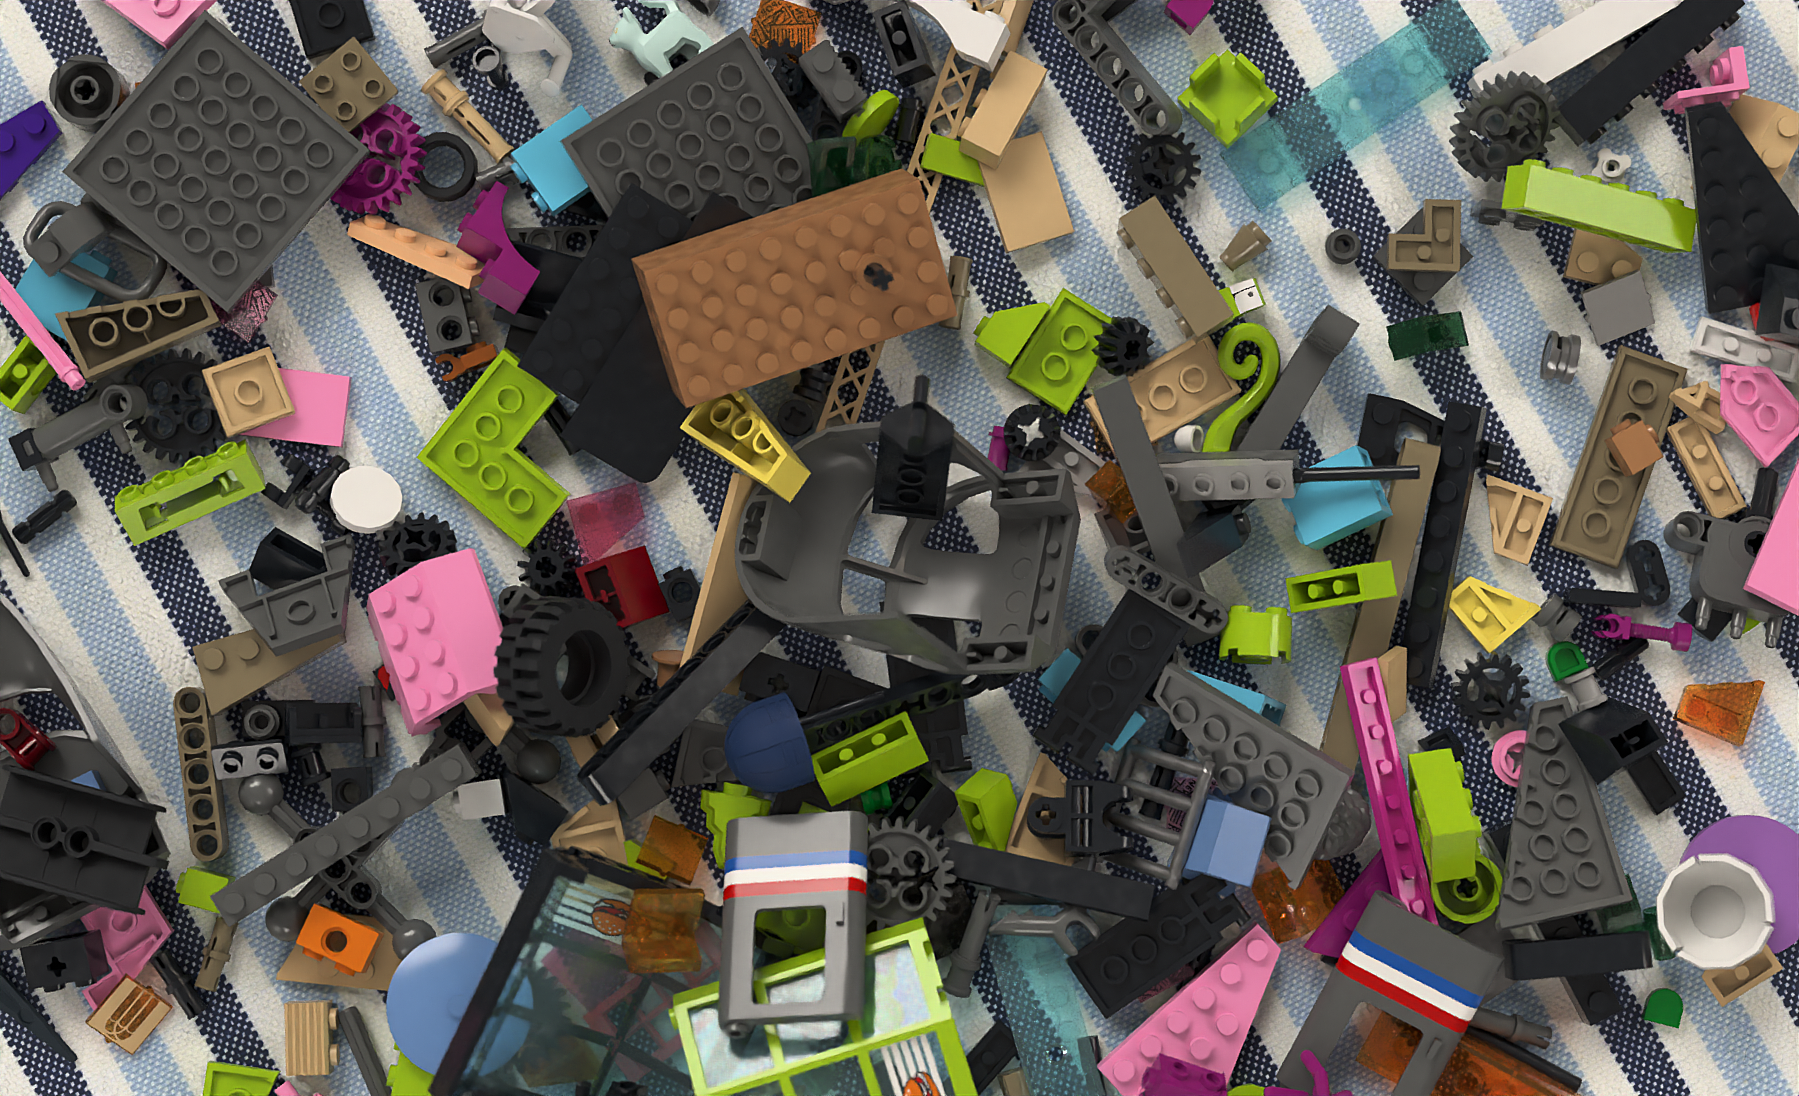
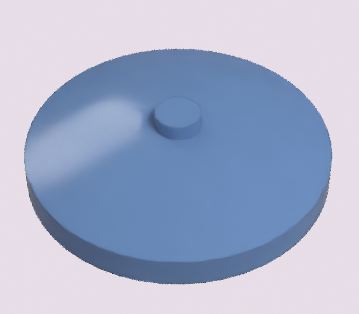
M471 933L444 934L416 947L398 966L387 993L386 1013L388 1025L399 1049L419 1068L435 1075L498 944L497 942ZM524 973L511 1002L532 1008L531 988L528 978ZM505 1013L477 1074L483 1075L494 1070L515 1053L526 1036L530 1025L529 1020Z

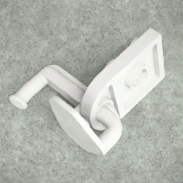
M490 0L482 32L497 48L507 53L518 54L546 49L552 55L554 61L547 79L542 80L540 83V88L546 96H558L559 88L565 78L573 52L570 42L544 14L556 0Z

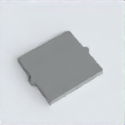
M1638 269L1581 292L1587 312L1585 320L1590 323L1595 343L1598 346L1655 324L1649 302L1651 295L1646 292L1641 271Z

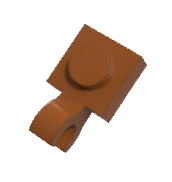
M486 341L467 347V354L460 356V358H456L451 354H442L435 361L438 365L444 362L452 363L453 370L451 373L442 376L443 381L451 382L464 373H471L489 366L498 356V348L494 344L487 345Z

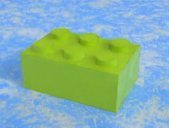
M1451 748L1408 755V795L1432 883L1475 876L1476 861L1481 860L1480 846L1476 839L1482 835L1478 816L1471 815L1470 810L1473 809L1471 792L1469 788L1463 789L1464 771L1461 761L1455 762Z

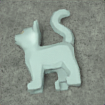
M638 0V2L648 8H664L667 14L648 34H644L637 18L625 7L622 10L623 17L615 24L613 32L609 37V42L613 48H622L632 52L641 67L659 78L673 70L669 62L679 54L688 61L714 45L708 35L696 27L680 10L675 0Z

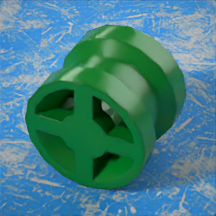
M887 781L860 793L866 816L873 815L879 809L888 811V809L892 808Z

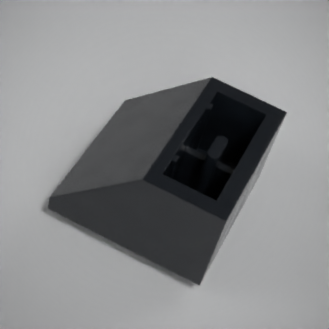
M1611 697L1558 724L1597 785L1644 761L1669 743L1649 712Z

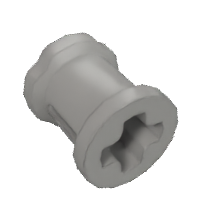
M1594 666L1564 679L1566 684L1571 685L1579 704L1576 706L1578 712L1608 700L1607 695L1602 694L1594 678Z

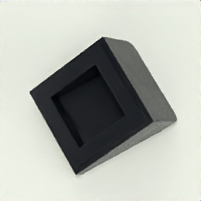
M1692 597L1677 615L1685 623L1691 624L1692 630L1698 636L1712 642L1731 621L1732 613L1712 609L1707 628L1705 630H1698L1695 627L1698 603Z

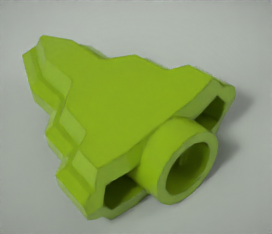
M724 782L723 791L701 790L700 809L707 813L706 827L714 835L712 850L720 869H725L727 823L736 818L768 816L772 801L752 796L753 789L746 785Z

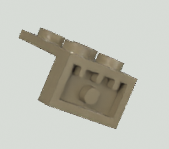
M352 37L299 81L318 106L349 133L398 94V89L355 37Z

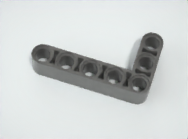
M1058 0L1052 9V19L1055 25L1140 127L1151 135H1172L1176 133L1183 121L1180 109L1101 16L1116 0ZM1075 6L1077 18L1072 23L1069 14L1072 7ZM1097 32V34L1099 35V44L1094 49L1091 44V39L1093 34ZM1119 58L1121 70L1116 75L1113 71V64ZM1139 84L1143 88V97L1140 101L1135 97V89ZM1162 110L1166 120L1163 127L1160 128L1157 123V115Z
M1329 304L1324 308L1308 329L1235 451L1279 450L1334 358L1345 349L1360 323Z

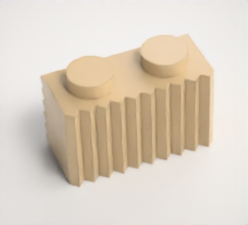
M332 1000L288 1001L284 1003L286 1076L329 1075L334 1072V1066L339 1065V1044H333V1030H337L339 1027L338 1008H332Z

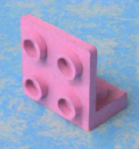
M1743 46L1728 48L1713 60V65L1709 69L1711 87L1678 91L1663 103L1664 110L1674 109L1675 114H1685L1684 108L1719 101L1725 107H1729L1731 102L1739 100V96L1750 88Z

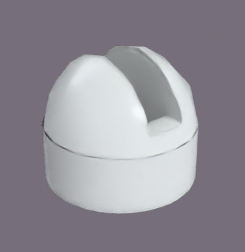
M1196 425L1181 427L1175 433V446L1184 453L1201 452L1204 442L1202 428Z

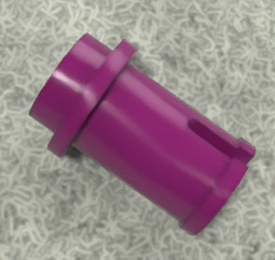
M994 426L993 432L988 434L992 437L987 458L1001 471L1007 472L1010 450L1004 441V427Z

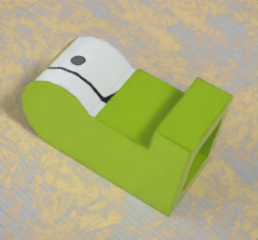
M1256 278L1219 290L1234 313L1233 320L1266 305Z

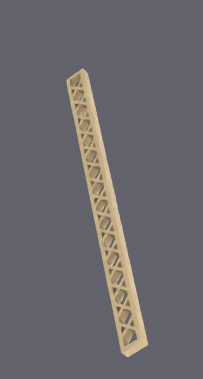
M967 0L966 2L972 6L974 4L976 12L983 15L985 11H993V13L999 15L1004 0H996V2L982 7L979 0ZM951 43L907 172L914 175L915 169L918 172L919 176L916 178L920 180V183H923L928 193L926 204L929 215L943 174L931 171L924 173L923 169L920 168L919 158L924 153L926 138L930 133H933L930 128L932 122L946 116L951 132L944 137L956 140L981 69L980 66L974 64L973 68L959 74L953 62L955 56L959 54L953 43ZM951 70L954 77L947 80L949 72ZM969 77L967 86H965L963 80ZM957 83L963 95L962 100L948 107L942 96L943 89ZM938 104H940L942 110L935 113ZM958 110L957 115H956L955 120H954L951 113H953V112H955V111ZM934 177V180H933V183H932V186H931L930 183H929V181H928V179ZM885 341L876 343L874 352H872L870 346L864 347L870 363L867 368L856 373L853 371L849 358L851 354L861 349L842 355L815 433L826 429L827 421L839 415L842 416L845 424L857 423ZM845 369H847L850 376L842 379ZM865 375V378L861 386L858 381V378ZM853 381L859 393L856 401L843 406L837 395L838 389ZM835 401L838 409L831 412L832 406ZM853 409L851 418L849 420L846 412Z

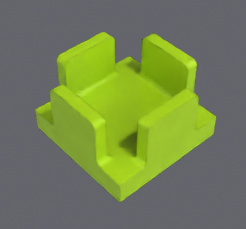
M1228 49L1220 57L1213 53L1190 75L1189 87L1177 98V102L1227 149L1278 101V96L1265 84V75L1242 53L1235 57Z

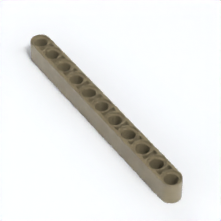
M1405 437L1402 443L1396 466L1419 465L1420 479L1392 480L1387 501L1393 515L1381 520L1370 563L1391 560L1397 596L1359 602L1342 666L1368 658L1377 657L1378 659L1388 650L1441 452L1440 446ZM1340 671L1319 750L1355 771L1359 749Z

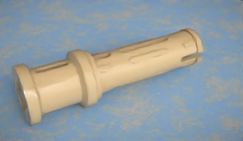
M445 69L436 72L423 85L421 91L425 95L429 94L443 108L442 113L449 118L453 116L494 158L497 164L503 162L502 159L509 156L513 152L514 147L510 146L468 102V93L465 90L460 91L446 77L447 72Z

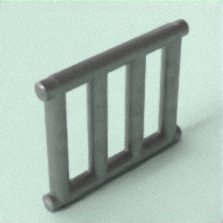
M1131 737L1124 749L1114 784L1133 789V795L1185 811V819L1181 831L1176 832L1119 813L1122 803H1116V807L1108 808L1103 815V823L1109 830L1114 831L1116 826L1176 846L1169 867L1126 852L1097 857L1096 863H1103V860L1163 880L1165 881L1164 885L1176 890L1211 785L1216 763L1213 761H1203V764L1140 745V740L1136 737ZM1136 758L1197 777L1191 798L1130 779Z

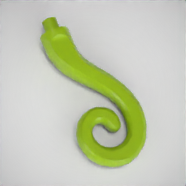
M1241 323L1232 327L1224 334L1217 350L1219 367L1229 377L1235 380L1247 379L1257 369L1259 361L1256 355L1250 354L1246 356L1241 364H1237L1234 361V349L1242 341H1251L1258 346L1261 353V368L1253 386L1240 399L1224 410L1210 425L1203 442L1202 452L1231 451L1237 429L1261 406L1276 384L1281 361L1278 344L1268 329L1258 323Z

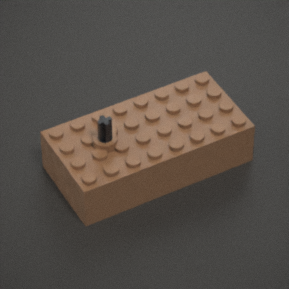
M902 168L631 258L672 391L685 408L958 316L920 180Z

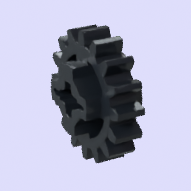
M789 38L783 39L780 46H778L775 39L767 42V48L761 45L756 49L764 62L768 59V69L795 113H798V106L804 110L810 106L807 98L813 99L818 95V92L812 88L814 85L800 67L799 58L803 55L801 52L803 43L799 42L792 48L790 47ZM788 57L795 60L798 63V65L788 60ZM777 74H786L788 77V81H779L777 78ZM800 79H804L802 90L797 96V85Z
M1142 133L1139 135L1140 146L1131 143L1129 150L1134 156L1125 157L1124 163L1132 166V169L1127 170L1124 175L1125 178H1134L1135 180L1130 186L1131 191L1138 188L1143 191L1140 197L1141 200H1145L1148 195L1156 196L1158 201L1161 198H1165L1168 205H1172L1175 194L1183 200L1187 196L1184 188H1195L1196 183L1191 179V176H1200L1201 169L1193 167V164L1199 162L1201 156L1191 155L1195 143L1191 142L1185 145L1183 143L1185 133H1180L1177 138L1172 137V135H1151V138H1148ZM1166 144L1175 147L1181 154H1174L1167 149ZM1151 147L1152 157L1150 160L1139 164L1143 152ZM1159 155L1163 159L1164 164L1171 165L1166 172V178L1161 169L1154 168L1159 161ZM1186 169L1183 180L1174 186L1173 176L1175 173ZM1150 178L1158 183L1159 189L1150 186L1144 179Z
M419 513L415 520H412L409 514L405 515V523L400 524L395 521L393 523L394 530H384L383 536L385 540L380 541L378 544L381 551L379 555L383 567L386 566L390 576L396 573L399 576L420 562L458 552L454 530H450L449 523L446 520L439 523L438 516L435 514L429 520L425 519L424 513Z
M1496 651L1491 652L1489 659H1485L1482 653L1478 652L1477 662L1475 663L1466 658L1464 660L1467 667L1465 672L1458 669L1455 671L1460 682L1451 683L1452 690L1459 692V694L1452 697V701L1455 705H1462L1458 710L1461 717L1470 714L1469 722L1473 726L1479 720H1482L1483 727L1486 730H1489L1491 722L1495 721L1500 729L1504 728L1503 719L1507 717L1515 722L1517 719L1513 712L1516 709L1520 711L1526 710L1525 705L1521 702V698L1530 697L1529 691L1522 688L1530 683L1529 679L1525 675L1518 676L1523 671L1521 665L1517 663L1511 666L1512 658L1507 654L1500 661ZM1490 668L1499 669L1495 673L1483 671ZM1471 679H1473V680H1474L1473 691H1471V692L1468 694V695H1469V697H1468V696H1467L1468 685H1469ZM1484 680L1487 685L1495 688L1499 700L1485 691L1481 681ZM1513 687V694L1510 701L1508 702V690ZM1485 708L1497 709V711L1484 712L1482 710Z

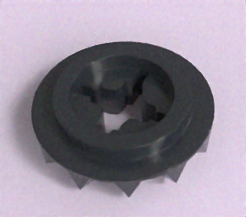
M1027 404L1015 409L1008 416L1004 424L1003 436L1007 448L1013 455L1026 461H1038L1046 458L1055 450L1059 444L1061 428L1056 416L1044 406ZM1036 419H1039L1038 431L1047 438H1034L1027 447L1025 446L1027 434L1018 425L1030 427Z

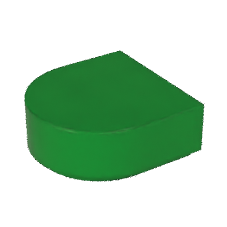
M1556 642L1546 652L1545 662L1554 682L1589 668L1582 651L1572 642Z
M1657 988L1647 996L1641 1019L1679 1029L1683 1013V1001L1675 991L1668 988Z

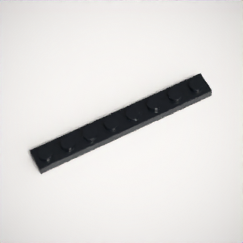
M1448 402L1440 444L1441 452L1433 480L1402 647L1407 648V684L1434 688L1487 408Z

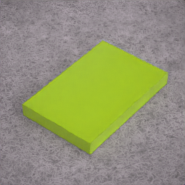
M1063 288L1006 379L1066 416L1098 366L1096 363L1098 356L1091 351L1098 345V341L1094 336L1101 335L1103 332L1101 323L1110 324L1112 318Z

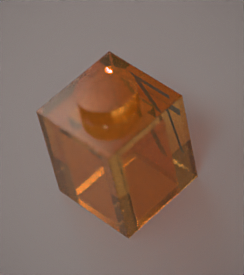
M1109 459L1084 485L1101 508L1123 524L1136 509L1121 468Z

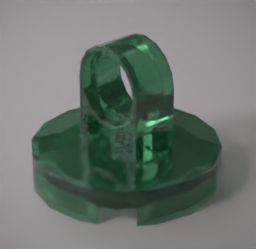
M881 134L867 135L862 138L855 149L854 158L836 161V180L840 183L853 185L901 169V159L895 160L891 149L897 148L895 142L887 135Z

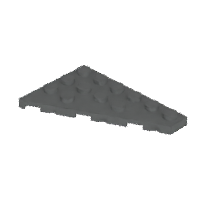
M1169 663L1164 668L1153 697L1161 708L1168 712L1171 722L1176 729H1182L1194 746L1195 750H1193V753L1201 764H1203V761H1213L1216 763L1213 777L1216 779L1218 788L1223 795H1229L1238 807L1272 818L1264 844L1265 853L1271 862H1277L1290 880L1288 883L1289 887L1297 890L1302 885L1356 772L1175 663Z
M1568 696L1537 702L1530 707L1495 926L1497 932L1623 905L1633 900L1595 781L1558 725L1563 720L1573 716Z

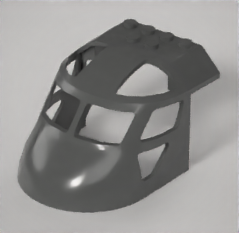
M881 421L834 426L814 433L792 446L791 449L811 474L790 503L759 482L757 483L746 502L737 528L735 565L740 584L747 597L758 609L772 618L818 636L848 642L881 654H889L921 667L947 674L970 675L1034 672L1057 652L1081 521L1071 473L1066 468L1004 473L954 429L950 463H958L981 475L962 480L947 487L943 516L969 497L991 490L990 507L999 515L997 550L991 554H976L926 548L923 544L931 529L938 523V520L910 517L898 539L889 567L850 556L847 551L858 519L873 497L877 460L865 443L879 442ZM844 569L875 577L885 582L884 611L882 613L844 615L841 606ZM911 617L975 621L982 622L979 637L964 638L963 647L957 653L923 627H918L909 619Z

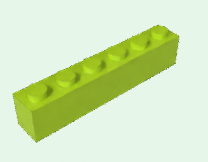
M1526 159L1523 165L1508 166L1501 209L1665 253L1692 252L1696 214L1695 209L1684 206L1683 200L1674 198H1663V200L1657 199V193L1638 190L1634 193L1629 191V185L1621 183H1608V185L1601 183L1602 178L1597 176L1581 175L1576 177L1573 176L1574 170L1568 168L1554 167L1552 170L1545 168L1546 163L1539 160Z

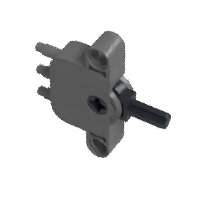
M1772 468L1758 469L1750 509H1746L1741 513L1738 523L1693 511H1684L1672 519L1663 531L1664 540L1669 547L1695 555L1689 581V590L1694 600L1698 603L1695 616L1696 629L1705 630L1707 628L1712 609L1732 613L1730 637L1733 639L1741 638L1747 618L1767 623L1765 632V646L1767 648L1776 647L1777 640L1780 637L1783 618L1791 612L1743 589L1757 556V554L1753 553V550L1759 551L1773 519L1771 511L1779 474ZM1677 524L1685 525L1690 531V537L1682 536L1677 529Z

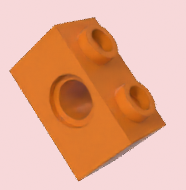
M314 903L295 943L304 947L302 950L303 954L318 961H322L325 956L336 962L335 969L354 976L356 971L366 973L384 933L321 903ZM336 931L343 932L347 938V945L340 952L335 951L330 944L331 936Z

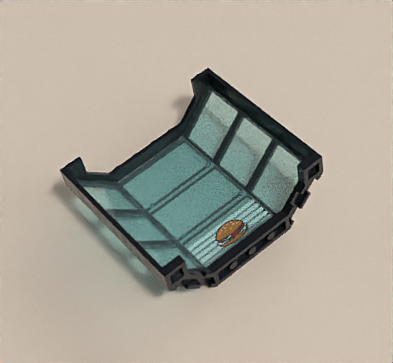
M564 846L555 847L554 850L548 847L543 848L427 1091L431 1096H575L577 1083L589 1081L592 1083L591 1096H605L613 1081H632L639 1085L648 1086V1096H696L679 1029L674 1030L668 1009L673 1008L674 994L720 980L723 905L719 907L702 898V894L688 887L577 846H570L569 849ZM755 925L754 969L791 957L795 946L770 929H763ZM777 984L765 987L769 1001ZM753 991V1003L758 1004L755 991ZM719 1002L688 1011L708 1088L732 1080L757 1026H754V1029L748 1032L745 1037L731 1038L726 1036L718 1028Z

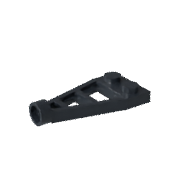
M1368 393L1356 445L1368 451L1373 466H1396L1399 453L1395 450L1394 443L1398 425L1401 422H1410L1422 428L1427 435L1426 443L1434 445L1436 435L1443 433L1445 421L1406 401ZM1481 439L1476 468L1498 472L1502 461L1504 444ZM1485 448L1484 460L1482 461L1479 458V452Z

